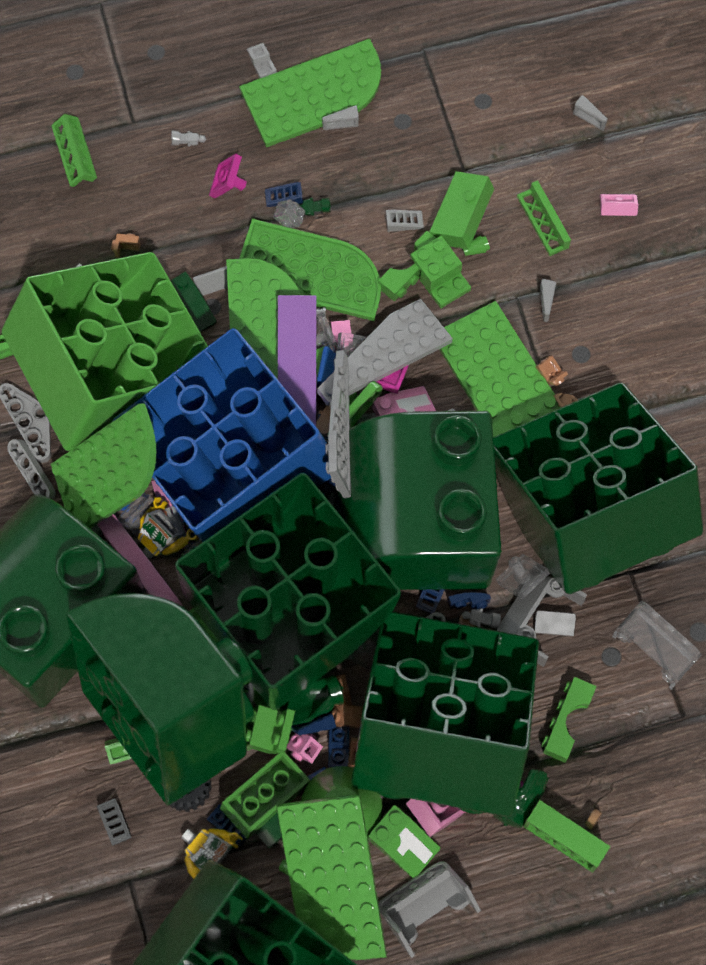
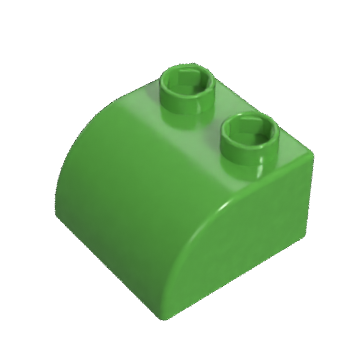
M152 252L28 277L2 327V334L66 451L73 450L76 446L112 423L116 416L208 347L157 256Z

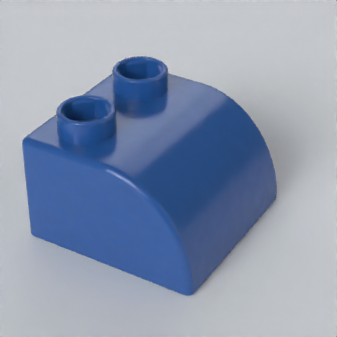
M230 329L113 419L115 421L138 404L145 403L156 441V462L152 478L189 528L202 542L300 473H306L317 487H320L331 478V475L327 474L326 462H329V456L326 454L327 442L322 434L237 329Z

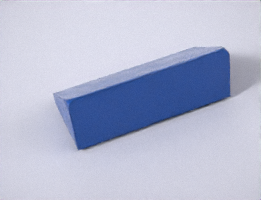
M327 346L323 348L317 377V387L335 371L334 359H336V353Z

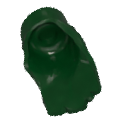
M334 675L319 678L284 704V710L295 711L292 725L308 723L317 716L330 712L334 706L344 704V687Z
M530 769L524 785L518 791L513 814L509 817L494 815V817L502 822L504 826L522 828L524 819L531 815L534 806L543 796L549 780L547 773Z

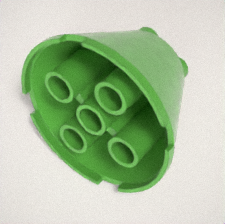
M331 767L313 777L306 786L301 801L360 794L368 838V835L379 824L381 819V796L377 792L354 788L351 784L352 767Z

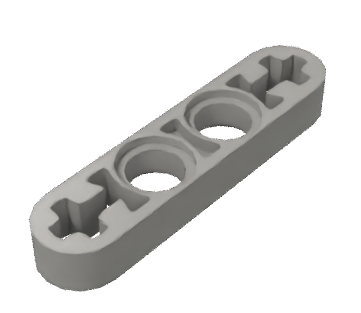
M21 439L11 440L8 443V452L33 493L41 495L46 493V497L53 500L55 498V489L26 442ZM26 458H28L29 460L28 468L24 466V460ZM35 473H37L39 476V480L37 483H35L33 480Z

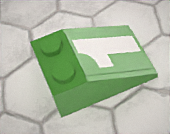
M395 805L368 835V840L411 878L418 876L441 849L411 818Z

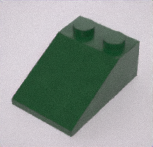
M186 271L170 280L200 333L217 323L207 303Z

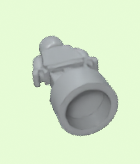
M179 131L171 132V145L188 144L190 147L191 145H197L198 142L204 143L206 141L204 135L198 137L197 133L187 131L185 134H181Z
M472 609L471 612L464 611L462 613L463 619H469L470 624L478 628L481 627V624L493 629H498L501 615L498 613L486 614L482 612L483 609Z

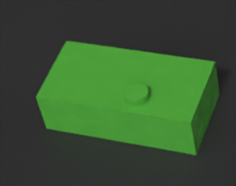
M455 172L431 227L430 234L435 238L442 236L451 247L469 250L494 191L489 176Z
M282 752L225 799L220 809L248 839L278 812V804L290 803L305 790L310 779L285 752Z
M541 800L523 826L592 873L599 866L610 848L608 844Z

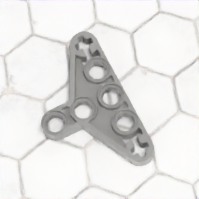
M9 383L2 384L0 386V399L27 446L38 462L45 463L51 458V424L46 415L43 418L36 416L39 410H43L40 403ZM5 390L10 391L11 400L4 394ZM13 404L21 405L20 410L17 412H13L10 409ZM22 419L30 421L26 427H21L19 423ZM31 434H37L38 440L36 442H29L28 437ZM39 445H40L41 449L43 450V452H45V456H44V457H42L41 455H39L40 453H39V451H38V449H37V447H38Z

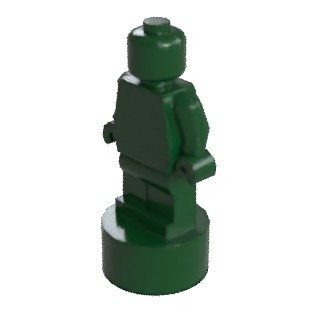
M313 198L304 200L303 204L296 205L295 210L297 212L303 211L305 215L312 216L315 215L314 211L329 213L331 212L330 198H322L321 201L313 202Z

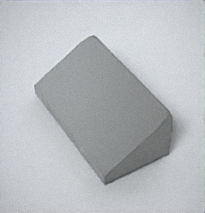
M227 266L193 278L194 284L202 296L228 287Z
M536 611L534 631L539 634L574 636L576 614Z

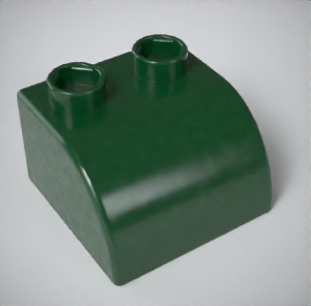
M616 383L493 437L496 473L514 518L533 550L566 594H573L584 588L596 586L608 577L655 556L664 555L673 548L703 534L697 465L624 383Z
M489 411L399 412L366 420L349 429L351 497L343 498L335 485L333 490L334 508L399 589H486L490 587L502 552L491 413Z
M300 473L181 557L175 564L183 596L218 641L230 638L239 646L252 669L253 677L250 683L272 710L282 707L357 650L388 618L397 605L401 594L399 587L306 473Z
M41 494L32 495L0 528V674L34 704L43 708L78 672L66 613L82 604L102 597L118 594L146 593L137 569L133 564L67 509Z
M118 594L102 597L82 604L66 613L82 692L167 806L173 804L246 756V724L254 720L255 714L251 702L243 690V685L252 680L253 674L244 653L233 640L224 638L215 643L190 612L173 601L154 595Z
M391 612L379 629L362 713L351 779L352 786L356 789L377 792L379 795L387 798L399 799L404 797L457 807L461 811L470 814L488 813L504 817L511 816L514 811L530 744L539 641L536 638Z
M209 860L204 864L132 965L357 964L247 878L213 860Z

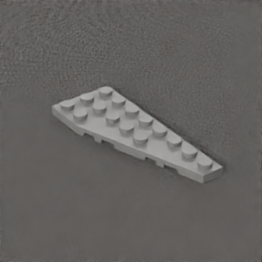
M421 299L391 313L348 357L349 395L367 387L370 382H376L452 343L453 338ZM334 372L317 390V393L327 406L330 405V400H332Z
M341 350L336 351V359H334L335 372L332 400H330L331 414L328 444H326V454L329 456V462H326L327 474L331 475L332 483L336 484L337 491H340L343 498L351 497L349 361L345 351Z

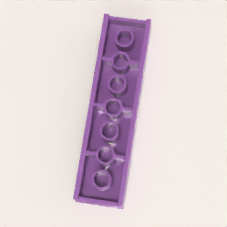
M278 295V380L316 426L317 298L316 295Z

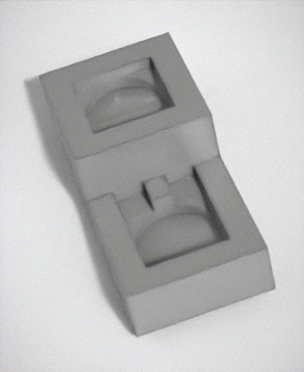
M264 43L247 49L260 79L277 73Z

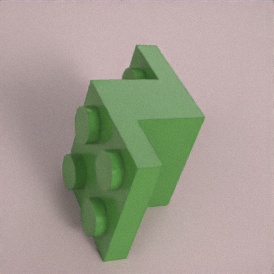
M442 236L411 253V259L421 271L420 282L440 308L471 291L470 284L461 274L462 262Z
M260 705L254 707V720L246 724L247 751L254 749L272 755L286 751L295 711L286 709L281 712Z

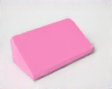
M600 194L601 215L636 216L638 212L637 195Z

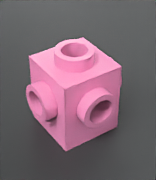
M295 733L291 737L287 749L292 752L291 756L300 762L303 759L313 763L323 746L315 740L316 737L311 733L304 735Z

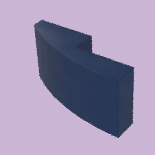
M477 592L461 593L449 596L448 604L450 609L455 607L456 609H461L467 606V603H469L471 610L475 608L484 609L490 603L491 596L490 594Z
M350 727L329 729L328 768L336 766L348 767Z
M219 804L207 820L217 829L240 835L243 840L237 839L235 844L241 847L247 838L220 809L221 804Z

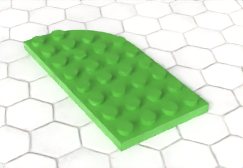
M367 39L241 85L239 88L267 148L323 127L322 117L353 106H357L358 112H360L372 101L378 91L381 80V65L371 40Z
M252 219L239 259H258L279 267L294 281L301 295H316L317 307L319 308L325 307L327 310L375 321L381 298V286L378 284L380 277L375 265L363 251L341 240Z
M226 259L230 329H237L278 379V295H301L300 291L287 273L269 262L258 259Z
M496 301L444 327L453 340L451 344L439 350L475 409L491 413L492 424L511 430L560 408L554 398V392L545 378L536 369L535 366L537 365Z
M145 403L138 404L76 446L73 450L51 463L52 472L55 476L64 508L89 528H92L138 499L145 492L152 479L156 462V441Z
M360 794L278 804L277 810L297 918L350 959L363 960L386 957L387 951Z

